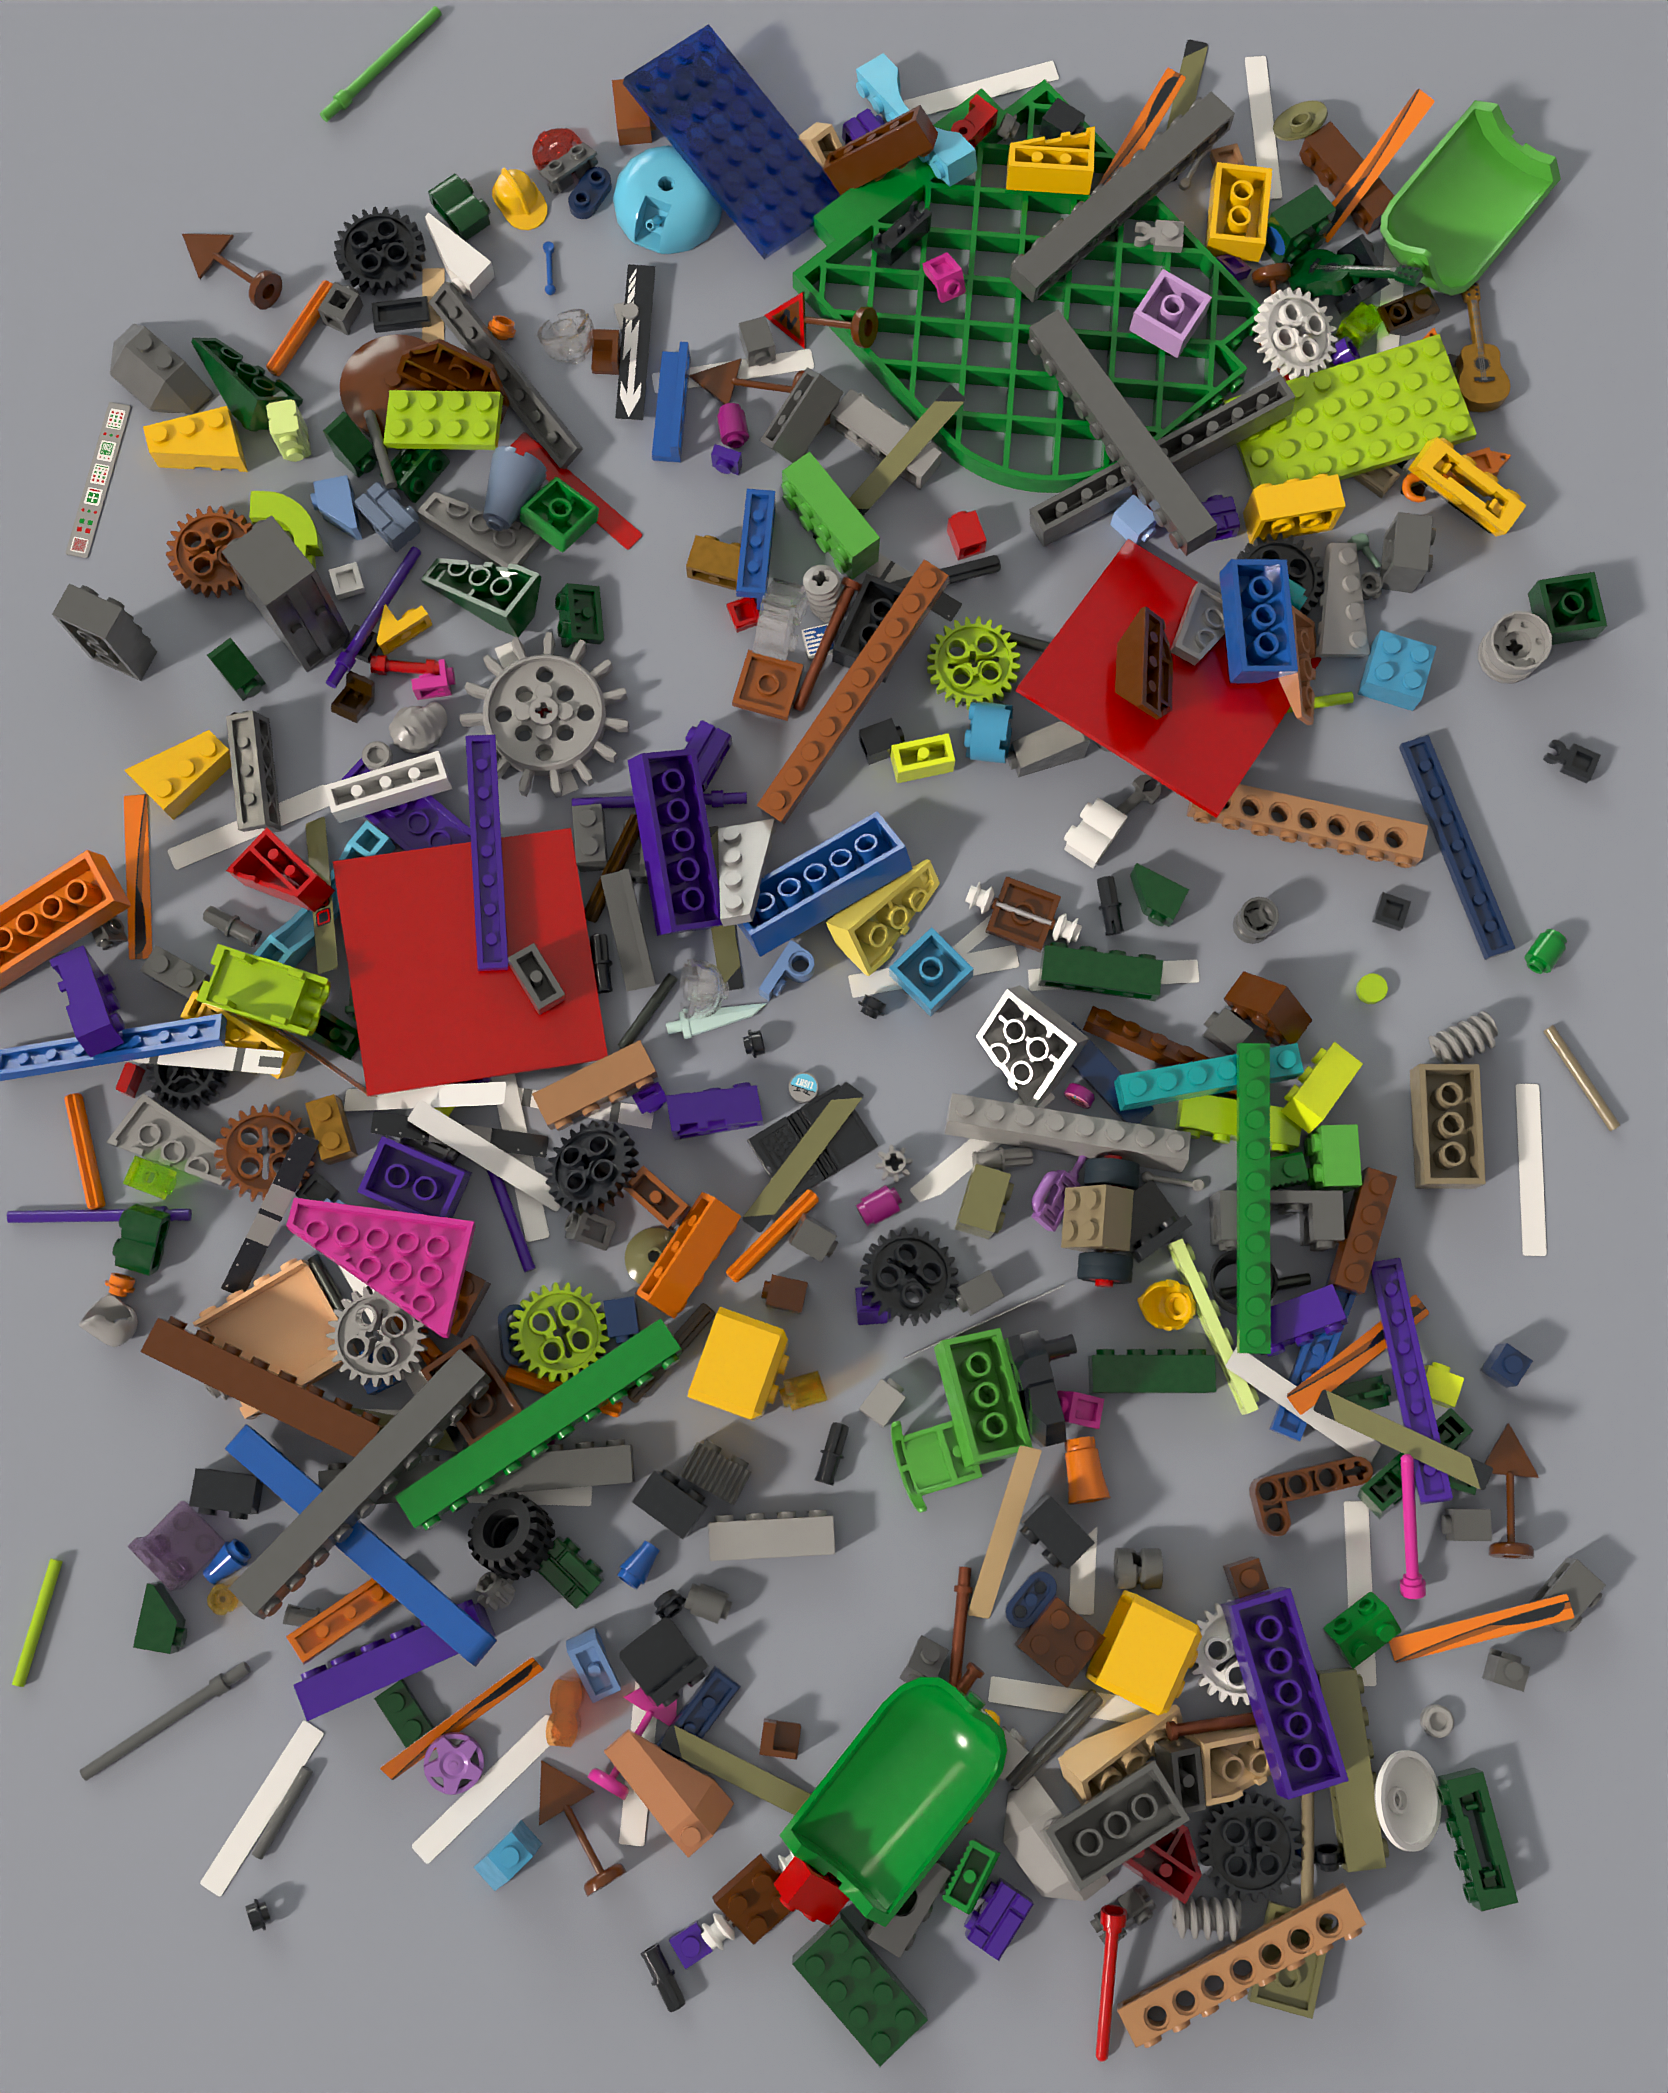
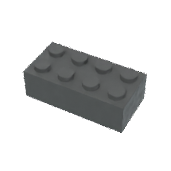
M69 584L52 613L54 618L91 659L142 681L157 654L156 649L150 643L151 639L142 633V627L133 622L134 617L124 610L125 606L121 602L110 597L107 600L98 597L99 594L87 586L82 585L81 588Z
M1153 1760L1134 1770L1040 1830L1074 1890L1081 1891L1190 1819Z

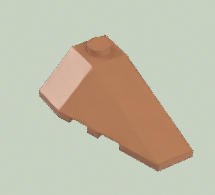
M1292 606L1298 672L1278 679L1296 718L1306 725H1312L1314 721L1315 694L1310 686V681L1316 679V671L1311 665V659L1316 658L1315 622Z
M629 1729L604 1750L610 1761L688 1858L713 1837L734 1805V1802L714 1778L695 1770L688 1763L664 1752L659 1746Z

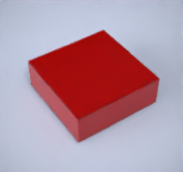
M744 597L726 604L737 633L763 624V618L760 610L757 609L755 598Z
M130 1062L125 1063L115 1087L116 1090L126 1096L135 1098L146 1070Z

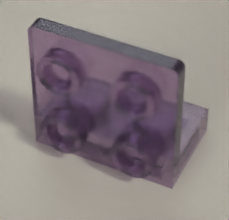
M180 1501L147 1536L136 1537L127 1547L170 1591L181 1590L217 1554L225 1544V1540L186 1501Z

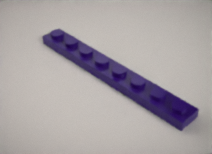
M495 734L465 736L478 971L508 970Z
M1394 1258L1375 1261L1372 1265L1371 1276L1403 1426L1441 1443L1401 1259ZM1414 1459V1478L1420 1505L1451 1501L1453 1496L1448 1474Z

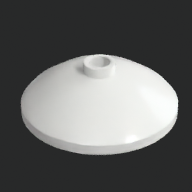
M1411 1750L1394 1752L1386 1759L1376 1779L1374 1801L1378 1821L1390 1842L1404 1851H1420L1427 1847L1436 1835L1441 1818V1802L1437 1792L1439 1784L1431 1765L1422 1755Z

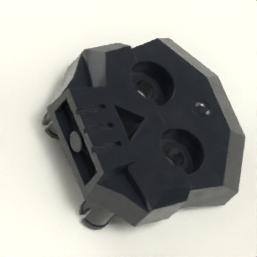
M1035 1330L1006 1338L1004 1343L1017 1391L1020 1392L1021 1406L1029 1436L1040 1448L1066 1442L1065 1419L1055 1388L1050 1361L1070 1357V1354L1077 1353L1073 1335L1069 1334L1065 1337L1045 1341L1044 1338L1041 1339L1039 1331Z

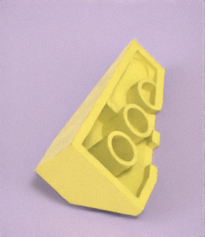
M926 859L913 866V869L839 911L826 922L836 945L865 975L870 976L890 959L895 951L892 947L900 935H906L910 929L908 923L916 912L922 911L939 886L940 882L930 860Z

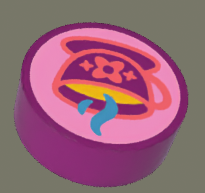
M1070 1083L1064 1092V1096L1069 1101L1082 1108L1089 1109L1095 1100L1094 1094L1089 1089L1077 1083Z

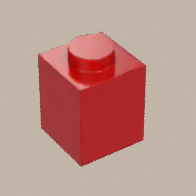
M976 510L971 512L960 511L951 518H948L947 533L958 561L985 552L987 539Z

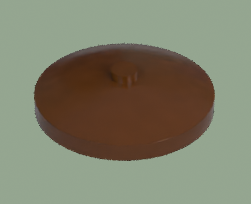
M386 335L362 345L349 358L340 378V397L346 414L363 434L370 437L364 412L366 410H374L384 440L390 390L432 391L396 373L403 351L428 342L409 335Z

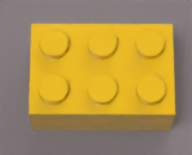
M1217 162L1211 180L1205 247L1214 257L1228 254L1241 260L1259 262L1266 244L1272 168Z
M1319 474L1311 479L1301 481L1298 478L1287 480L1283 484L1272 485L1271 483H1265L1254 488L1243 511L1249 543L1254 544L1253 542L1256 537H1260L1264 542L1268 533L1271 534L1273 540H1276L1279 533H1282L1283 539L1291 535L1296 537L1333 530L1346 507L1338 474L1330 476L1328 474Z

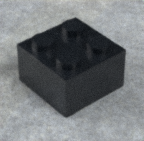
M663 1469L662 1472L654 1470L632 1500V1503L677 1536L684 1539L708 1506L703 1503L706 1498L692 1487H689L687 1491L678 1485L681 1479L667 1469Z
M1043 1495L1020 1519V1524L1023 1526L1019 1530L1020 1533L1031 1544L1036 1545L1039 1543L1045 1549L1041 1555L1057 1569L1060 1566L1069 1569L1095 1543L1066 1511L1048 1495Z

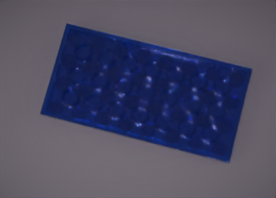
M709 24L624 77L623 85L764 260L814 226V216L841 196L823 168L799 140L800 137Z

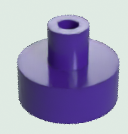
M1346 336L1335 343L1337 352L1331 355L1332 363L1335 366L1341 362L1347 363L1360 359L1359 352L1349 337Z

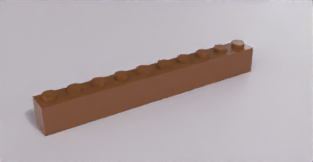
M923 560L758 802L757 806L782 824L786 823L950 583L949 575L927 560Z

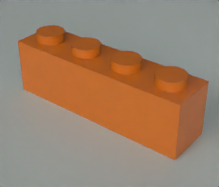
M701 1192L635 1294L675 1319L678 1313L682 1312L686 1307L687 1300L695 1287L699 1286L702 1282L704 1273L710 1264L719 1256L721 1247L728 1236L732 1235L736 1230L741 1216L717 1198Z

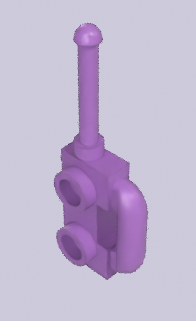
M1079 1156L1072 1171H1068V1173L1065 1170L1046 1173L1031 1200V1206L1034 1211L1031 1217L1047 1231L1055 1232L1063 1218L1065 1188L1080 1187L1081 1184L1077 1182L1079 1178L1078 1173L1087 1159L1086 1156ZM1049 1191H1050L1049 1196L1047 1197L1046 1201L1044 1202V1200H1045L1047 1194H1048Z

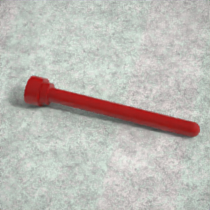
M1105 1905L1101 1908L1100 1923L1103 1925V1930L1106 1931L1096 2042V2058L1100 2062L1106 2061L1109 2055L1119 1933L1126 1927L1127 1910L1118 1905Z

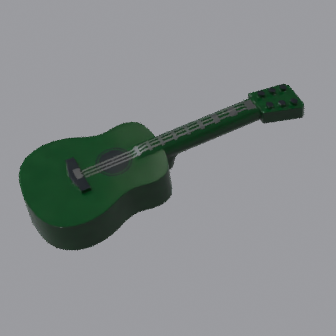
M1315 249L1304 253L1296 260L1291 267V277L1288 281L1292 292L1297 288H1301L1302 295L1309 291L1311 298L1321 295H1343L1354 284L1360 283L1361 277L1395 279L1397 282L1416 287L1422 279L1423 273L1421 268L1399 265V267L1357 265L1356 258L1352 254L1338 255L1329 250Z

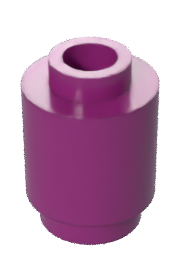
M737 403L722 405L717 415L721 442L730 448L742 447L749 439L745 412Z
M884 1185L861 1198V1202L855 1206L865 1224L869 1226L873 1223L877 1225L900 1212L898 1205L903 1202L894 1187L888 1189Z

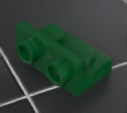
M402 449L391 461L397 481V487L395 488L403 491L411 502L416 503L450 464L449 459L441 449Z
M567 583L557 593L555 598V608L559 611L557 634L561 638L562 647L568 648L573 642L578 643L580 639L589 644H601L604 641L600 586Z

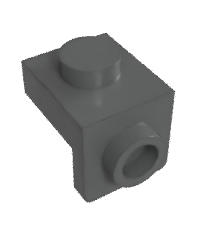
M921 1635L899 1678L907 1683L919 1677H937L949 1650Z

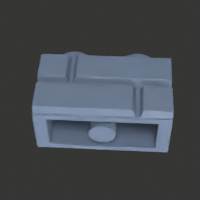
M376 482L366 493L359 496L353 504L357 513L395 552H398L408 541H411L420 533L421 529L418 524L420 518L411 506L408 505L404 508L400 504L399 500L401 498L394 489L385 488L380 482Z

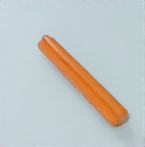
M327 280L322 281L266 364V368L271 374L278 377L283 373L319 319L320 313L318 309L333 285Z
M79 1093L69 1094L65 1096L64 1100L88 1209H100L106 1203L83 1096Z
M806 1190L726 1270L727 1276L733 1282H739L798 1223L803 1213L807 1214L819 1202V1197L812 1190Z
M509 1366L505 1374L507 1382L543 1394H548L563 1384L557 1380L551 1383L548 1377L545 1376L537 1379L536 1373L526 1372V1370L515 1366ZM620 1401L612 1405L609 1402L600 1410L603 1414L617 1418L621 1414L623 1403Z

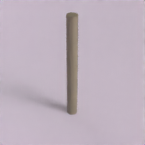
M1554 1025L1544 1030V1034L1609 1131L1619 1127V1122Z
M1314 1792L1301 1796V1843L1303 1844V1848H1301V1858L1303 1859L1301 1861V1905L1314 1898Z

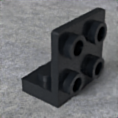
M1364 234L1359 235L1337 251L1338 255H1354L1357 265L1382 266L1374 254L1372 243L1366 239ZM1361 277L1360 283L1354 284V287L1343 294L1344 300L1337 303L1335 307L1341 315L1388 286L1390 282L1388 278Z
M1153 1180L1146 1182L1135 1190L1133 1194L1130 1253L1139 1263L1192 1226L1186 1215L1181 1218L1178 1216Z

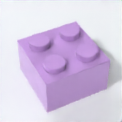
M1162 269L1135 310L1129 331L1178 358L1205 317L1212 297Z

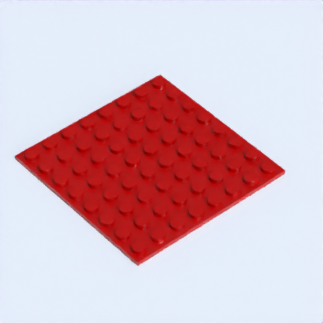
M1128 539L1015 691L1217 818L1291 705L1278 678L1260 683H1230L1225 634L1195 666L1171 653L1173 659L1172 711L1162 718L1156 720L1115 693L1117 644L1140 609L1146 606L1164 619L1166 626L1164 632L1171 650L1192 589L1198 583ZM1320 657L1311 659L1312 668L1316 669L1322 660Z
M571 828L501 838L508 957L534 943L565 993L564 1002L541 1015L537 1013L509 964L508 970L478 971L471 842L333 861L368 1097L595 1062L608 1056Z

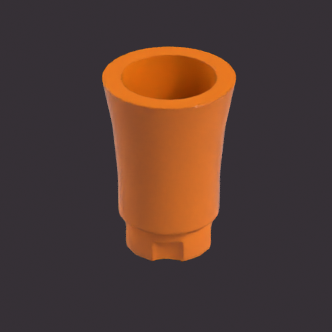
M1087 1436L1066 1440L1064 1444L1067 1452L1065 1453L1068 1478V1504H1084L1110 1499L1111 1496L1104 1479L1099 1451L1095 1445V1438Z

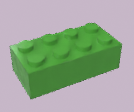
M810 451L782 470V500L785 506L790 511L794 509L800 516L799 521L807 532L812 531L817 537L816 542L824 553L829 552L834 558V565L842 575L846 573L853 580L878 562L880 537Z
M1001 1328L950 1338L938 1343L934 1347L965 1468L1017 1456L1020 1446L1033 1448Z

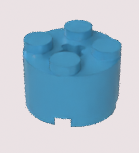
M980 701L970 703L969 720H971L970 729H966L964 741L966 758L1006 764L1012 734L1009 719H1013V705Z

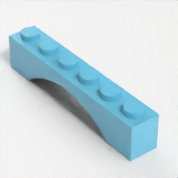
M884 53L856 69L858 79L856 88L862 98L866 97L872 104L877 114L881 113L887 122L910 111L900 96L899 70ZM935 127L938 136L933 151L925 157H918L922 162L928 163L938 179L942 178L951 187L977 171L976 150L960 133Z
M366 820L349 840L339 860L392 853L396 847L388 836ZM333 868L330 878L331 887L335 890L332 894L335 921L340 915ZM301 908L289 921L271 933L253 955L295 968L315 945L313 911Z

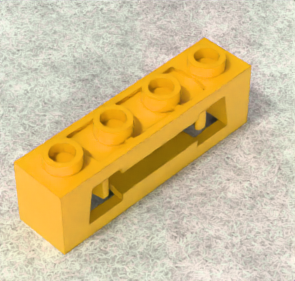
M1436 437L1427 441L1408 470L1494 536L1507 534L1527 506L1520 501L1521 496L1517 492L1505 489L1499 485L1498 478L1493 474L1482 472L1476 467L1477 463L1467 455L1461 456L1453 449L1454 445L1447 439ZM1448 471L1452 472L1483 497L1489 496L1493 500H1487L1484 503L1452 477L1446 479L1442 474H1447Z
M200 990L192 992L180 1015L181 1018L190 1019L222 1013L227 1019L225 1046L283 1051L284 1055L280 1074L270 1075L276 1079H282L295 1074L306 1051L267 1024L198 1002L196 999Z

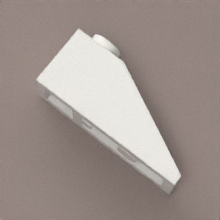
M428 213L425 216L428 230L451 283L461 295L465 293L474 300L495 278L492 262Z

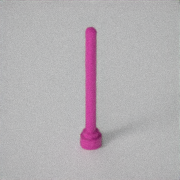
M1404 1454L1401 1457L1406 1573L1403 1574V1578L1400 1580V1592L1405 1598L1420 1599L1426 1596V1581L1419 1573L1414 1459L1411 1455Z

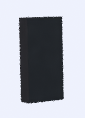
M427 296L371 303L376 333L431 327Z

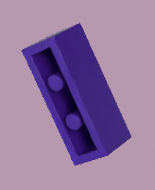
M1333 1284L1271 1306V1354H1267L1268 1357L1285 1352L1284 1347L1295 1343L1297 1346L1309 1344L1315 1340L1314 1336L1326 1333L1329 1336L1344 1330L1343 1326L1348 1324Z

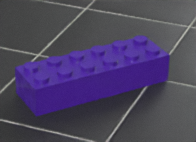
M696 748L641 753L628 759L657 936L722 926L723 924L720 920V891Z
M1277 1587L1221 1604L1277 1795L1289 1800L1349 1781L1291 1588Z
M472 1599L458 1604L461 1609L492 1636L496 1637L487 1612L480 1603L474 1604ZM420 1621L422 1628L415 1630L414 1625L401 1629L390 1634L392 1641L388 1643L382 1638L361 1647L362 1654L359 1656L353 1651L330 1661L332 1668L327 1669L326 1664L300 1674L302 1681L293 1686L305 1718L309 1721L459 1653Z

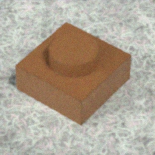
M1237 143L1212 149L1209 155L1214 170L1217 162L1245 165Z

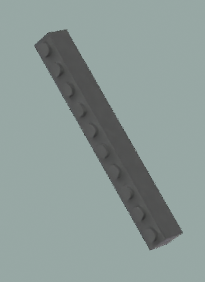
M1212 91L1203 99L1199 97L1185 115H1178L1171 123L1170 128L1164 133L1159 132L1145 150H1138L1129 164L1125 167L1120 166L1105 185L1099 184L1089 199L1085 202L1080 201L1065 220L1063 218L1059 219L1049 234L1045 237L1040 236L1025 255L1023 253L1019 254L1011 264L1010 281L1034 303L1225 135L1231 128L1235 113Z
M1056 310L1029 327L1030 339L1028 340V345L1035 356L1039 354L1043 360L1046 372L1051 377L1054 375L1058 380L1062 394L1066 398L1070 397L1074 402V408L1078 416L1088 421L1091 433L1095 439L1102 440L1109 458L1113 462L1117 461L1121 466V472L1128 483L1132 482L1137 488V495L1141 502L1151 507L1157 524L1160 527L1164 526L1170 533L1169 538L1176 549L1180 548L1187 556L1215 539L1217 523L1061 312Z
M1280 374L1156 442L1181 474L1291 415L1296 396ZM1116 462L1029 509L1030 526L1043 547L1123 505L1133 494L1138 497L1137 488L1132 482L1128 483L1121 472V466Z
M459 1349L228 1589L253 1615L263 1620L267 1616L274 1615L281 1608L282 1600L290 1591L295 1592L306 1581L305 1576L311 1569L319 1567L327 1560L330 1555L329 1551L337 1542L345 1541L352 1533V1527L360 1518L364 1519L369 1516L376 1507V1501L383 1494L387 1495L392 1492L399 1483L398 1478L406 1470L410 1471L416 1467L422 1459L421 1454L429 1446L433 1447L439 1443L444 1436L443 1431L452 1422L457 1423L467 1412L466 1407L474 1399H480L488 1391V1384L492 1381L490 1377Z
M625 1439L607 1440V1447L594 1448V1442L575 1443L576 1449L563 1450V1444L548 1445L549 1449L542 1455L534 1459L532 1456H529L520 1462L522 1467L512 1475L506 1477L504 1473L494 1480L496 1485L487 1492L480 1495L477 1491L471 1496L634 1483L633 1445H625ZM439 1455L422 1456L421 1462L410 1471L406 1470L398 1478L399 1483L396 1488L387 1495L383 1494L375 1504L398 1503L395 1498L397 1494L448 1460L440 1461ZM346 1463L327 1464L328 1470L318 1471L319 1486L325 1489L346 1467Z

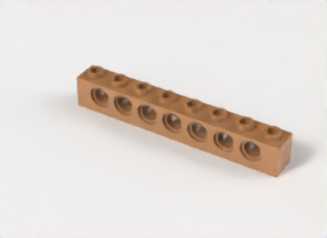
M1243 784L1238 785L1226 803L1227 809H1223L1217 818L1189 801L1187 816L1193 817L1194 821L1203 824L1215 822L1222 824L1224 828L1230 830L1242 828L1251 830V833L1257 836H1267L1268 834L1278 836L1284 842H1306L1312 848L1337 849V852L1340 854L1364 855L1366 859L1375 862L1387 860L1394 862V865L1401 868L1415 867L1423 858L1428 825ZM1249 806L1253 808L1255 815L1249 816L1245 814L1242 807ZM1277 812L1281 814L1284 822L1275 821L1271 813ZM1300 819L1309 820L1312 828L1303 827ZM1329 825L1337 826L1340 829L1341 835L1333 834L1329 830ZM1358 831L1365 832L1369 836V841L1361 840L1358 836ZM1386 838L1395 839L1398 848L1391 847L1387 843Z
M1341 1883L1237 1939L1236 1942H1231L1117 2004V2011L1135 2047L1137 2048L1144 2044L1145 2048H1149L1162 2040L1161 2035L1171 2029L1176 2033L1191 2024V2018L1199 2014L1202 2017H1207L1215 2013L1219 2009V2003L1227 1999L1234 2002L1248 1994L1247 1988L1257 1983L1260 1987L1271 1983L1277 1978L1275 1973L1285 1968L1288 1971L1299 1968L1305 1963L1304 1958L1313 1953H1316L1317 1956L1327 1953L1334 1948L1333 1942L1343 1937L1346 1941L1357 1937L1363 1932L1361 1927L1367 1924L1345 1884ZM1324 1914H1333L1337 1918V1923L1334 1928L1325 1930L1319 1926L1320 1918ZM1297 1929H1303L1308 1933V1940L1302 1945H1296L1290 1940L1292 1932ZM1269 1944L1276 1945L1280 1949L1279 1956L1274 1960H1267L1262 1956L1263 1948ZM1246 1960L1252 1965L1247 1975L1241 1976L1234 1972L1233 1966L1237 1961ZM1211 1975L1219 1976L1223 1980L1222 1987L1216 1991L1209 1990L1204 1984L1207 1977ZM1184 1990L1191 1992L1195 1997L1193 2003L1189 2006L1180 2005L1176 2000L1179 1992ZM1153 2006H1160L1165 2010L1166 2016L1161 2021H1154L1148 2016V2010Z

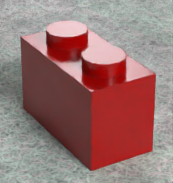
M796 1856L773 1883L781 1895L779 1898L780 1902L792 1912L796 1909L801 1911L812 1922L819 1920L830 1925L850 1900L838 1889L842 1882L828 1871L823 1876Z

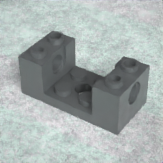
M1220 1190L1209 1197L1210 1246H1219V1251L1236 1250L1237 1190ZM1270 1191V1211L1278 1210V1215H1296L1299 1212L1300 1246H1310V1251L1315 1252L1328 1251V1248H1335V1244L1345 1240L1343 1191Z

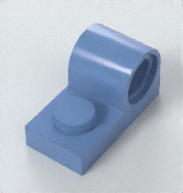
M790 940L759 987V995L770 1001L773 995L779 996L787 983L784 980L785 976L797 983L809 981L814 974V958L812 954ZM798 960H803L809 967L806 971L798 972L793 969L792 965Z
M595 1627L566 1640L567 1653L592 1703L621 1690L620 1682L607 1658L605 1646Z

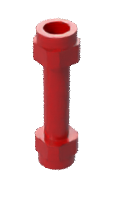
M386 655L372 656L370 661L371 673H377L378 675H387L388 671L440 675L439 661L435 659H426V663L389 660Z

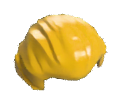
M1166 1279L1165 1281L1155 1282L1137 1298L1143 1316L1157 1329L1166 1331L1182 1329L1196 1315V1301L1189 1287L1175 1280Z

